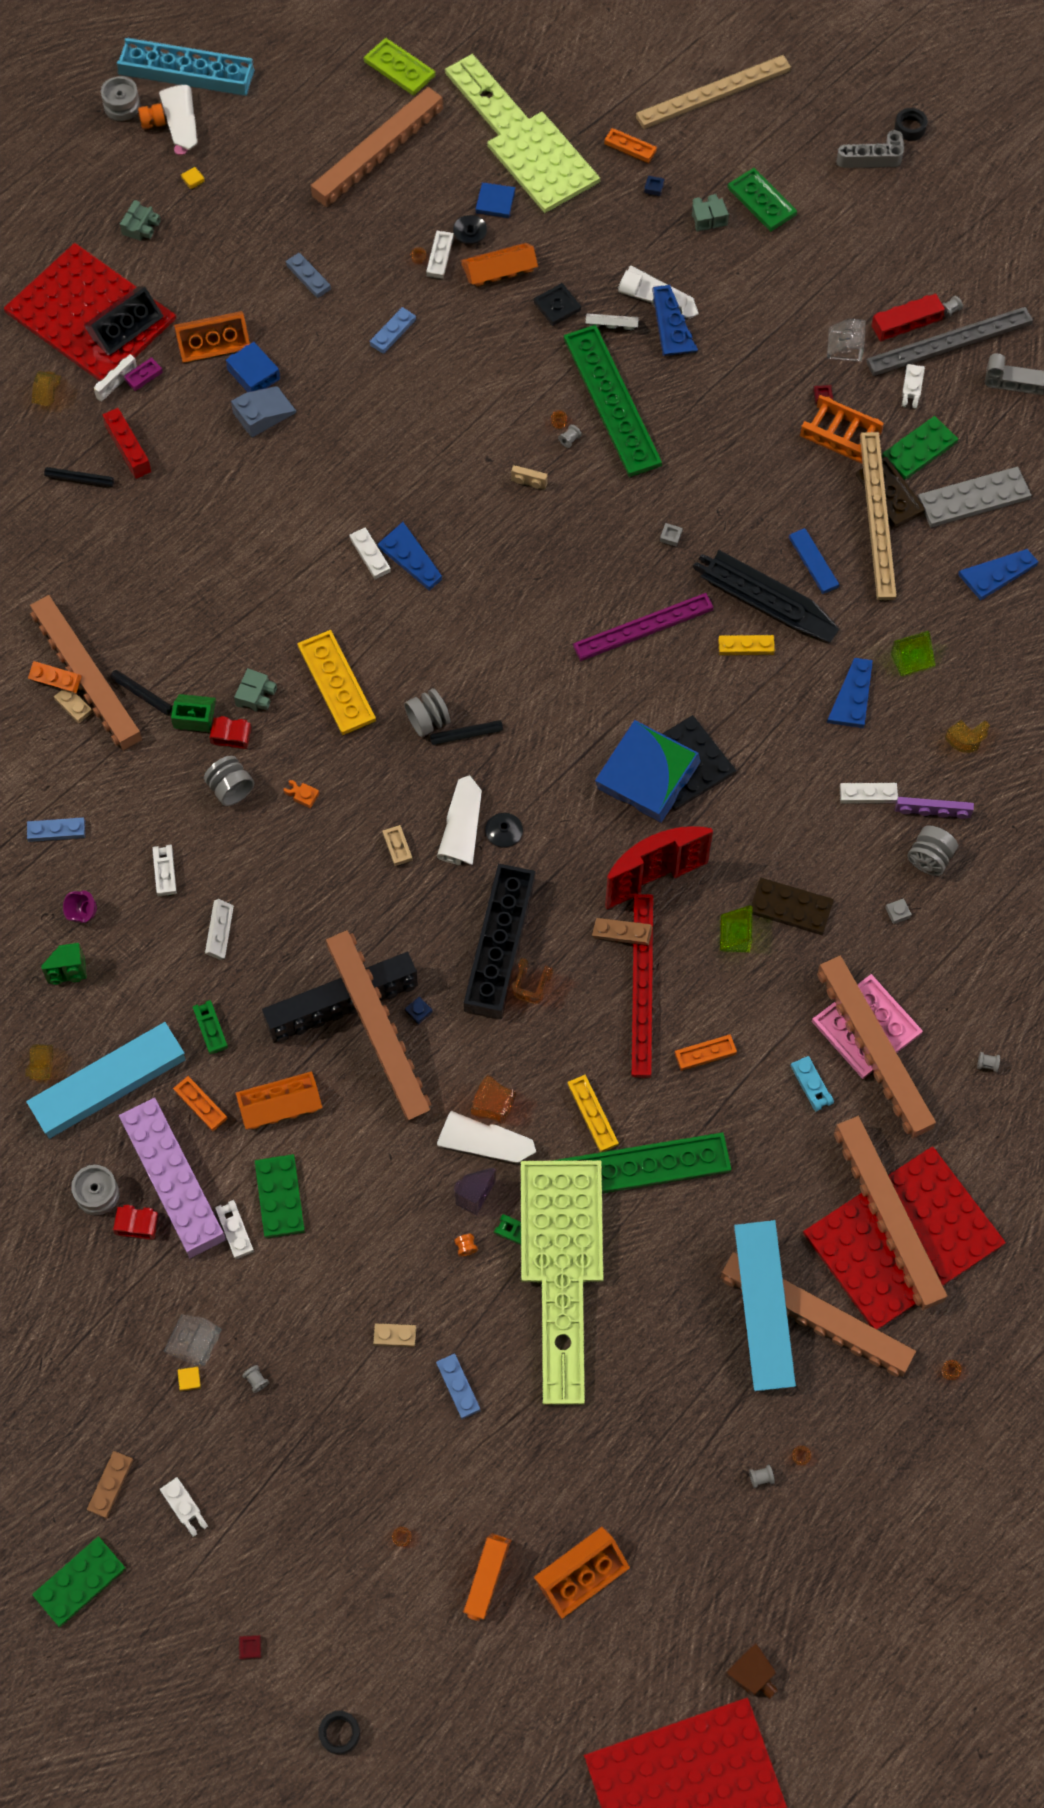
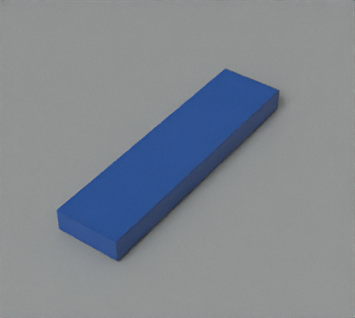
M806 528L790 534L789 539L822 594L839 588L838 581Z

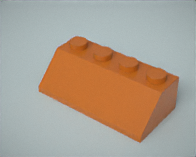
M528 243L461 260L469 283L475 286L485 284L484 281L491 280V282L501 280V277L506 275L507 277H513L517 275V272L521 271L528 273L534 271L533 268L538 267L534 246Z
M242 311L174 325L182 362L237 352L250 344Z
M312 1071L236 1092L245 1130L256 1129L267 1123L274 1124L285 1118H295L299 1114L313 1113L322 1108Z
M601 1527L534 1576V1579L562 1619L630 1569L614 1538Z

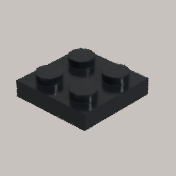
M563 283L533 298V303L552 326L581 311V305Z

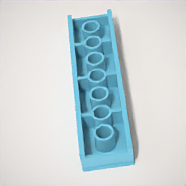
M125 38V45L120 60L117 61L118 75L247 96L254 73L251 58ZM129 44H134L138 48H131ZM149 46L153 49V51H148L145 49V47ZM161 49H166L169 53L165 54ZM177 52H183L185 56H179ZM197 54L202 59H196L192 55ZM209 57H214L217 61L213 62L209 60ZM225 60H231L234 64H227ZM245 62L249 64V66L244 67L240 63Z
M166 1022L26 1102L44 1133L50 1139L186 1060L185 1053Z
M773 1220L734 1225L754 1391L796 1387L776 1222Z

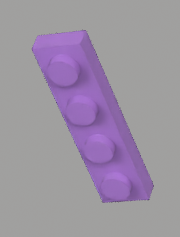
M898 797L895 805V812L902 814L917 813L922 816H954L959 819L971 818L974 810V803Z

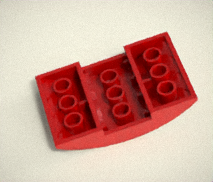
M690 826L669 829L651 835L632 846L617 860L607 875L605 908L608 910L634 898V894H641V887L669 873H672L675 879L708 864L713 836L712 828Z

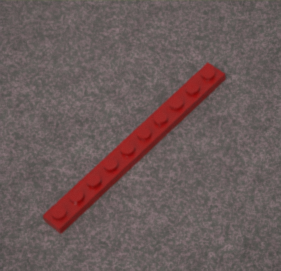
M634 894V923L651 924L653 927L652 894ZM653 928L649 945L633 943L631 1077L651 1078Z

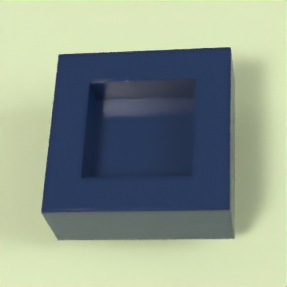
M648 175L644 193L661 196L665 179Z
M420 997L405 1008V1012L418 1025L433 1013L432 1009Z

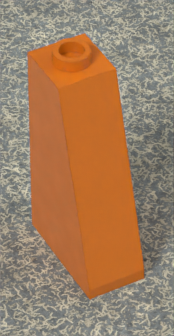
M494 1533L487 1537L464 1609V1613L468 1614V1618L479 1621L480 1618L484 1619L486 1617L511 1539Z

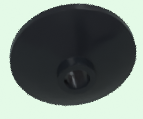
M466 215L454 223L453 233L460 242L475 244L485 238L487 225L478 216Z
M498 813L488 820L485 833L490 843L497 847L507 848L520 841L523 834V826L515 815Z

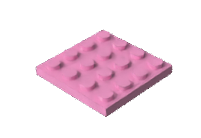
M872 974L857 984L896 1053L922 1034V1029ZM834 1002L812 1019V1023L859 1076L864 1079L874 1070L871 1066L867 1065L864 1059L865 1054L862 1049H858L856 1046L855 1037L852 1032L850 1033L847 1030L846 1021L843 1016L838 1014L836 1003Z

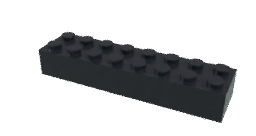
M498 863L463 1003L464 1012L502 1019L533 893L536 871Z
M408 951L365 968L366 970L369 969L374 980L371 982L374 988L378 987L382 998L379 999L380 1001L386 998L392 999L404 991L410 992L418 986L417 971ZM342 978L262 1009L264 1021L273 1043L284 1042L290 1036L304 1034L310 1028H319L326 1022L339 1020L348 1013H357Z

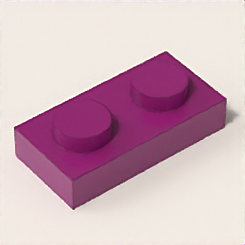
M151 357L124 375V380L136 391L163 373V370Z

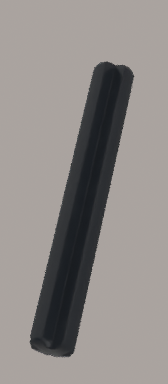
M45 467L44 470L45 477L109 487L114 485V478L109 476Z
M114 670L111 673L112 680L165 715L172 711L170 704L120 671Z
M501 720L433 733L430 735V740L435 745L499 732L503 730V724Z

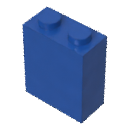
M255 342L244 346L242 350L230 355L226 359L227 370L247 392L266 389L280 380L279 368Z

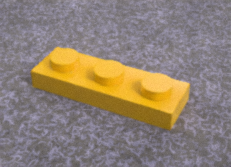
M774 635L719 636L718 638L719 655H774L775 652Z

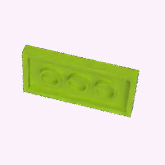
M387 38L382 40L364 57L366 64L413 96L435 77L434 70Z

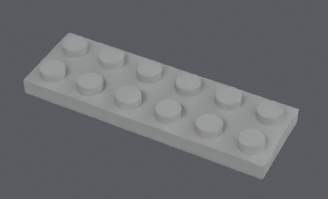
M1018 467L918 494V500L925 508L924 514L930 527L1026 501L1031 498V493Z

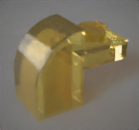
M38 371L33 383L32 403L46 406L52 404L55 400V387L61 383V376L56 375L54 372Z
M960 720L947 730L945 740L960 752H974L979 749L981 741L988 736L990 725L984 720L971 730Z
M33 1044L30 1048V1064L26 1068V1077H30L31 1080H50L53 1066V1045Z

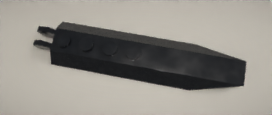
M718 550L714 559L704 554L699 556V560L708 567L697 562L693 565L695 571L702 574L701 578L797 630L828 643H831L839 631V628L813 600L721 550Z

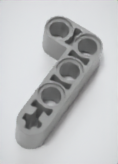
M892 130L887 135L886 144L842 145L838 149L837 165L842 168L897 167L902 162L904 152L903 136L899 131Z
M992 354L987 364L985 384L991 388L1044 395V371L1006 366L1005 357L1002 354Z

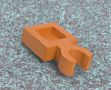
M289 780V785L293 789L288 790L284 788V793L287 796L294 795L295 802L311 809L320 794L319 790L304 783L299 787L295 781Z

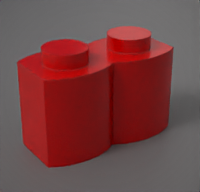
M225 716L214 718L210 733V743L217 746L247 749L251 733V723L245 719L230 720Z
M131 1205L117 1207L113 1232L118 1236L154 1240L159 1218L158 1212L148 1207H144L143 1210H137Z

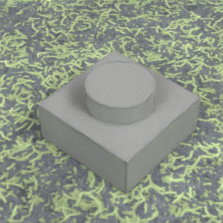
M665 523L660 542L677 546L683 528Z
M904 898L887 904L885 907L893 924L911 918L912 914Z

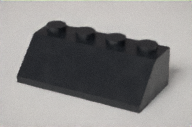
M138 286L84 324V327L93 341L108 355H111L164 316L146 287Z

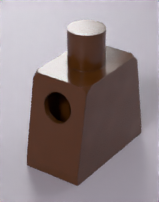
M756 1643L725 1674L751 1696H755L761 1690L770 1699L778 1691L770 1681L776 1672Z

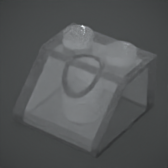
M848 318L829 327L827 358L862 361L866 320Z
M181 1314L164 1352L191 1364L205 1366L222 1329L205 1318Z

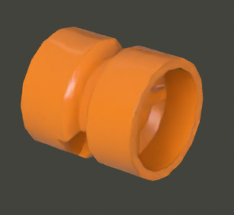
M161 103L154 104L151 108L147 106L138 108L143 130L150 129L153 125L156 127L166 125Z

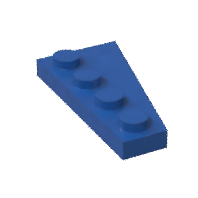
M654 286L652 292L663 356L697 352V346L692 340L691 332L686 326L685 318L680 312L679 304L671 286Z
M404 522L378 543V548L429 591L442 580V575Z
M1028 549L960 570L958 575L981 601L1036 567L1038 560Z
M854 658L827 723L864 728L873 660Z

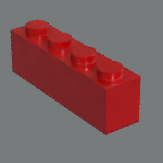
M936 293L926 295L916 301H909L907 304L899 307L895 306L890 310L878 312L873 315L871 326L881 342L943 320L945 308Z
M119 408L102 414L105 427L134 478L137 479L150 473L149 460Z

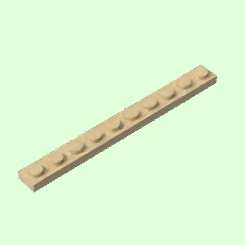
M783 55L637 112L636 118L643 129H646L790 72L791 66Z
M861 432L860 443L877 600H895L896 588L879 432Z

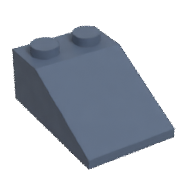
M278 386L247 392L231 401L233 414L251 438L296 413V410Z

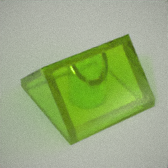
M930 631L921 632L893 642L891 656L901 676L936 666Z
M749 905L721 914L720 950L750 952L752 945V906Z

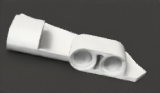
M179 85L162 90L159 94L175 145L190 150L197 144L191 87Z
M629 266L628 271H625L620 282L618 292L650 302L655 307L652 288L667 284L633 266ZM671 287L679 304L678 307L681 314L688 319L697 316L698 310L694 299Z
M470 775L458 780L447 815V825L437 854V858L457 865H461L462 861L473 865L482 790Z
M453 1111L449 1113L437 1142L438 1147L519 1163L536 1153L532 1139L497 1125L490 1124L488 1126Z

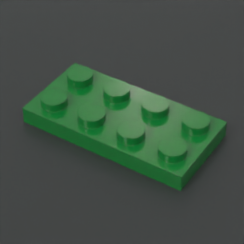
M755 168L750 169L728 184L727 188L770 232L797 215V210Z
M933 416L883 452L881 457H887L900 476L907 480L958 443V438L936 416Z
M294 1154L254 1160L265 1239L305 1233Z
M98 1536L32 1595L58 1627L61 1628L124 1572L126 1568Z

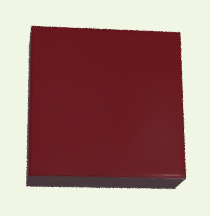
M831 385L814 386L815 404L818 403L820 395L833 400Z
M261 1635L239 1636L240 1660L262 1658Z

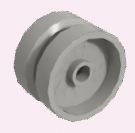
M117 76L110 78L102 85L101 96L103 106L109 118L116 121H126L137 115L138 108L141 105L137 86L133 80Z
M89 1165L82 1168L74 1176L72 1194L78 1206L85 1213L103 1215L111 1211L117 1204L119 1187L113 1174L106 1167Z

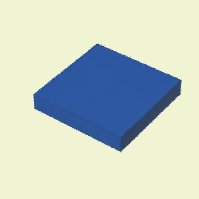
M482 182L476 213L509 218L515 195V187Z

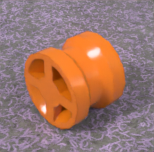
M465 1234L454 1240L455 1245L459 1248L458 1255L460 1257L469 1256L478 1251L477 1246L473 1242V1234Z

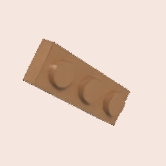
M596 918L592 936L595 939L649 945L653 927L651 924Z
M113 1451L87 1511L103 1518H108L133 1463L132 1458Z

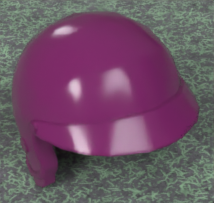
M73 891L65 896L63 912L66 919L76 923H86L95 916L97 905L90 892Z

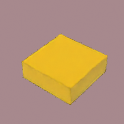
M196 167L181 174L182 180L190 189L205 182L204 177Z
M199 1367L178 1370L180 1392L201 1389Z

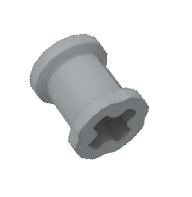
M953 296L947 303H942L945 308L944 317L946 318L951 317L952 313L963 308V303L957 296Z
M571 424L564 434L558 436V439L563 446L570 448L572 442L576 438H580L582 433L577 426Z
M980 1052L977 1069H991L997 1073L1000 1055L991 1056Z
M258 1365L249 1368L242 1375L244 1379L249 1381L254 1393L261 1391L269 1384V1381L264 1379L259 1372Z
M766 1465V1468L756 1471L753 1469L749 1470L753 1488H757L758 1485L764 1483H775L770 1465Z

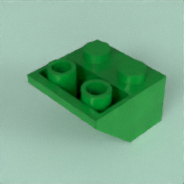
M179 694L174 701L171 715L173 728L210 732L216 698Z
M79 943L59 945L41 966L48 984L59 985L66 981L79 982L82 979H87L85 956Z

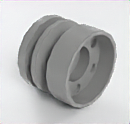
M434 688L430 689L428 694L425 692L421 694L422 702L417 697H414L404 703L407 716L420 737L433 732L432 723L438 729L442 727V723L444 725L451 723L447 706Z
M226 756L219 759L208 768L204 775L206 784L209 785L212 791H215L216 797L224 806L236 804L244 799L251 792L255 784L252 777L244 770L242 764L239 763L235 756Z
M925 826L922 828L917 837V842L913 844L907 856L909 861L919 870L930 875L939 876L945 871L949 859L953 857L957 850L958 843L947 831L935 826Z

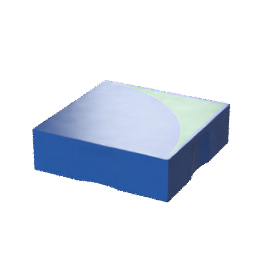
M634 720L597 776L595 782L600 791L619 801L631 804L638 811L662 823L675 803L678 793L687 784L701 761L698 752Z

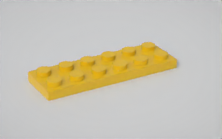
M326 631L297 643L341 734L345 735L376 722V717L332 631Z

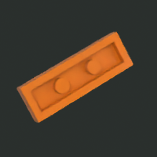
M613 128L604 140L605 145L647 163L651 161L657 151L656 146Z
M33 661L28 679L77 693L82 675Z
M730 1034L676 1050L674 1054L680 1070L683 1071L736 1055L737 1050Z
M189 1076L173 1088L174 1092L212 1132L228 1119Z

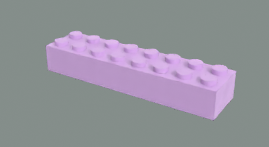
M153 1098L120 1114V1120L189 1258L225 1241L224 1233L156 1099Z

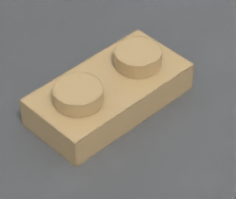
M513 465L511 481L530 485L537 489H546L547 474Z
M63 689L54 696L55 701L78 724L93 713L92 709L74 692Z
M401 825L383 830V836L394 866L413 861Z
M375 1324L374 1346L415 1347L416 1325Z

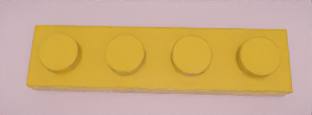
M586 1075L567 1082L599 1152H605L618 1146L619 1143Z

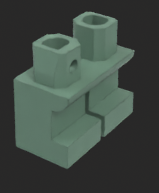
M716 194L710 195L708 202H702L701 198L693 199L692 217H694L696 232L711 229V225L713 228L728 225L729 214L723 199H719Z
M134 200L127 211L128 213L125 214L120 223L122 235L140 241L143 237L151 239L154 230L153 227H150V224L158 226L161 222L160 215L154 213L152 207L146 208L141 206L139 201Z
M247 668L234 696L236 706L241 708L244 706L250 707L256 712L258 708L268 710L271 701L270 698L264 697L265 693L274 695L277 690V684L269 681L268 675Z

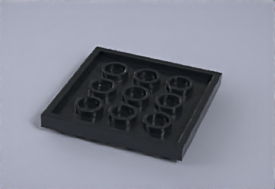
M693 715L662 733L698 752L701 761L687 784L678 793L676 801L672 806L674 811L736 774V769Z

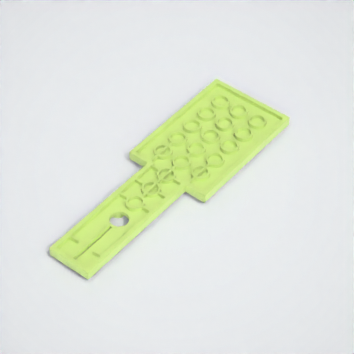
M473 54L445 69V74L499 135L487 142L489 149L544 213L600 183V177L543 111L528 119ZM483 91H490L493 93V96L489 99L488 97H481L480 94Z
M521 1161V1282H542L543 1405L585 1404L583 1282H603L601 1161ZM559 1335H566L570 1338L571 1346L567 1350H560L556 1347L555 1339ZM562 1353H565V1372H564V1354H562Z

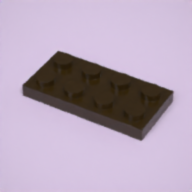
M887 457L882 458L888 520L896 528L924 514L925 508ZM862 468L856 471V477L865 488L864 471Z
M760 877L749 914L823 936L834 899Z

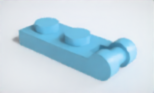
M809 1056L791 1063V1068L815 1112L821 1110L825 1105L830 1106L834 1104L831 1094L827 1091ZM821 1094L822 1098L818 1100L816 1096Z

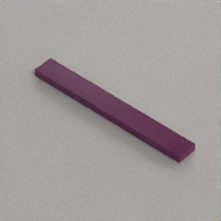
M704 593L573 643V648L579 660L583 661L713 611L714 607L707 594Z

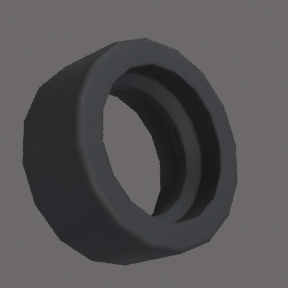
M903 109L896 117L895 130L902 134L904 140H918L926 132L927 116L920 109ZM915 120L921 126L916 129H909L903 126L901 122Z
M333 1711L321 1720L318 1728V1737L322 1746L328 1752L335 1755H343L352 1751L358 1744L360 1727L357 1720L350 1713ZM338 1719L347 1721L352 1728L351 1739L343 1746L331 1744L326 1733L329 1724Z

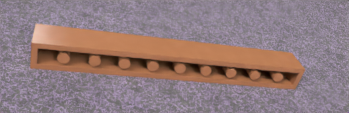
M429 87L423 90L311 185L312 197L325 207L334 203L340 195L346 193L353 184L358 183L366 173L371 172L385 157L393 153L398 146L405 143L411 135L417 133L436 114H439L443 109V97Z
M48 595L31 604L32 612L30 616L32 620L40 624L39 630L43 636L47 635L49 638L47 641L52 650H57L58 653L56 655L61 663L65 662L67 665L65 667L66 671L82 675L78 689L79 691H84L85 694L83 696L88 704L92 703L94 706L93 712L97 718L101 717L103 720L102 725L106 732L110 731L113 735L111 736L113 743L116 746L119 745L122 750H125L141 741L140 731L51 597Z
M348 930L326 939L325 943L406 1120H411L430 1111L429 1106H431V1102L428 1096L423 1095L421 1091L423 1085L420 1078H415L413 1074L414 1065L411 1059L407 1060L404 1054L407 1051L404 1043L398 1041L396 1037L398 1030L395 1024L390 1023L388 1019L390 1013L387 1006H382L379 1000L382 998L378 987L374 988L371 982L374 980L370 970H366L363 965L365 959L362 952H357L355 945L357 941L353 933L349 934Z
M841 955L820 964L817 973L820 982L826 985L827 994L831 1000L835 1001L838 1014L844 1017L847 1030L853 1033L858 1049H862L867 1065L873 1068L874 1077L878 1083L882 1084L884 1088L883 1093L887 1100H891L895 1115L897 1117L900 1116L903 1121L904 1131L910 1134L913 1139L932 1130L936 1121Z
M857 1116L837 1124L834 1137L837 1143H841L844 1149L842 1150L846 1161H850L852 1165V1174L855 1179L858 1178L861 1184V1193L864 1197L867 1196L870 1202L868 1204L869 1209L878 1219L879 1230L882 1233L884 1232L887 1237L886 1243L889 1250L894 1251L896 1256L895 1262L898 1268L902 1269L905 1274L904 1280L908 1288L911 1287L914 1292L913 1299L916 1305L920 1306L923 1311L945 1302L947 1294L860 1117Z
M733 1252L722 1271L721 1279H723L726 1285L730 1287L736 1286L742 1292L738 1254ZM783 1279L787 1317L789 1315L795 1318L798 1324L813 1328L814 1332L824 1337L826 1335L830 1337L832 1342L838 1346L844 1345L850 1348L853 1354L860 1357L863 1355L869 1359L871 1364L885 1367L891 1375L903 1377L916 1353L915 1350Z

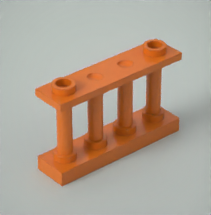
M820 395L817 403L819 411L812 423L804 421L800 436L863 464L861 443L851 442L852 435L858 426L867 429V432H879V435H881L884 423L833 401L829 397ZM826 412L835 415L828 430L818 427ZM842 419L851 422L844 437L834 434Z

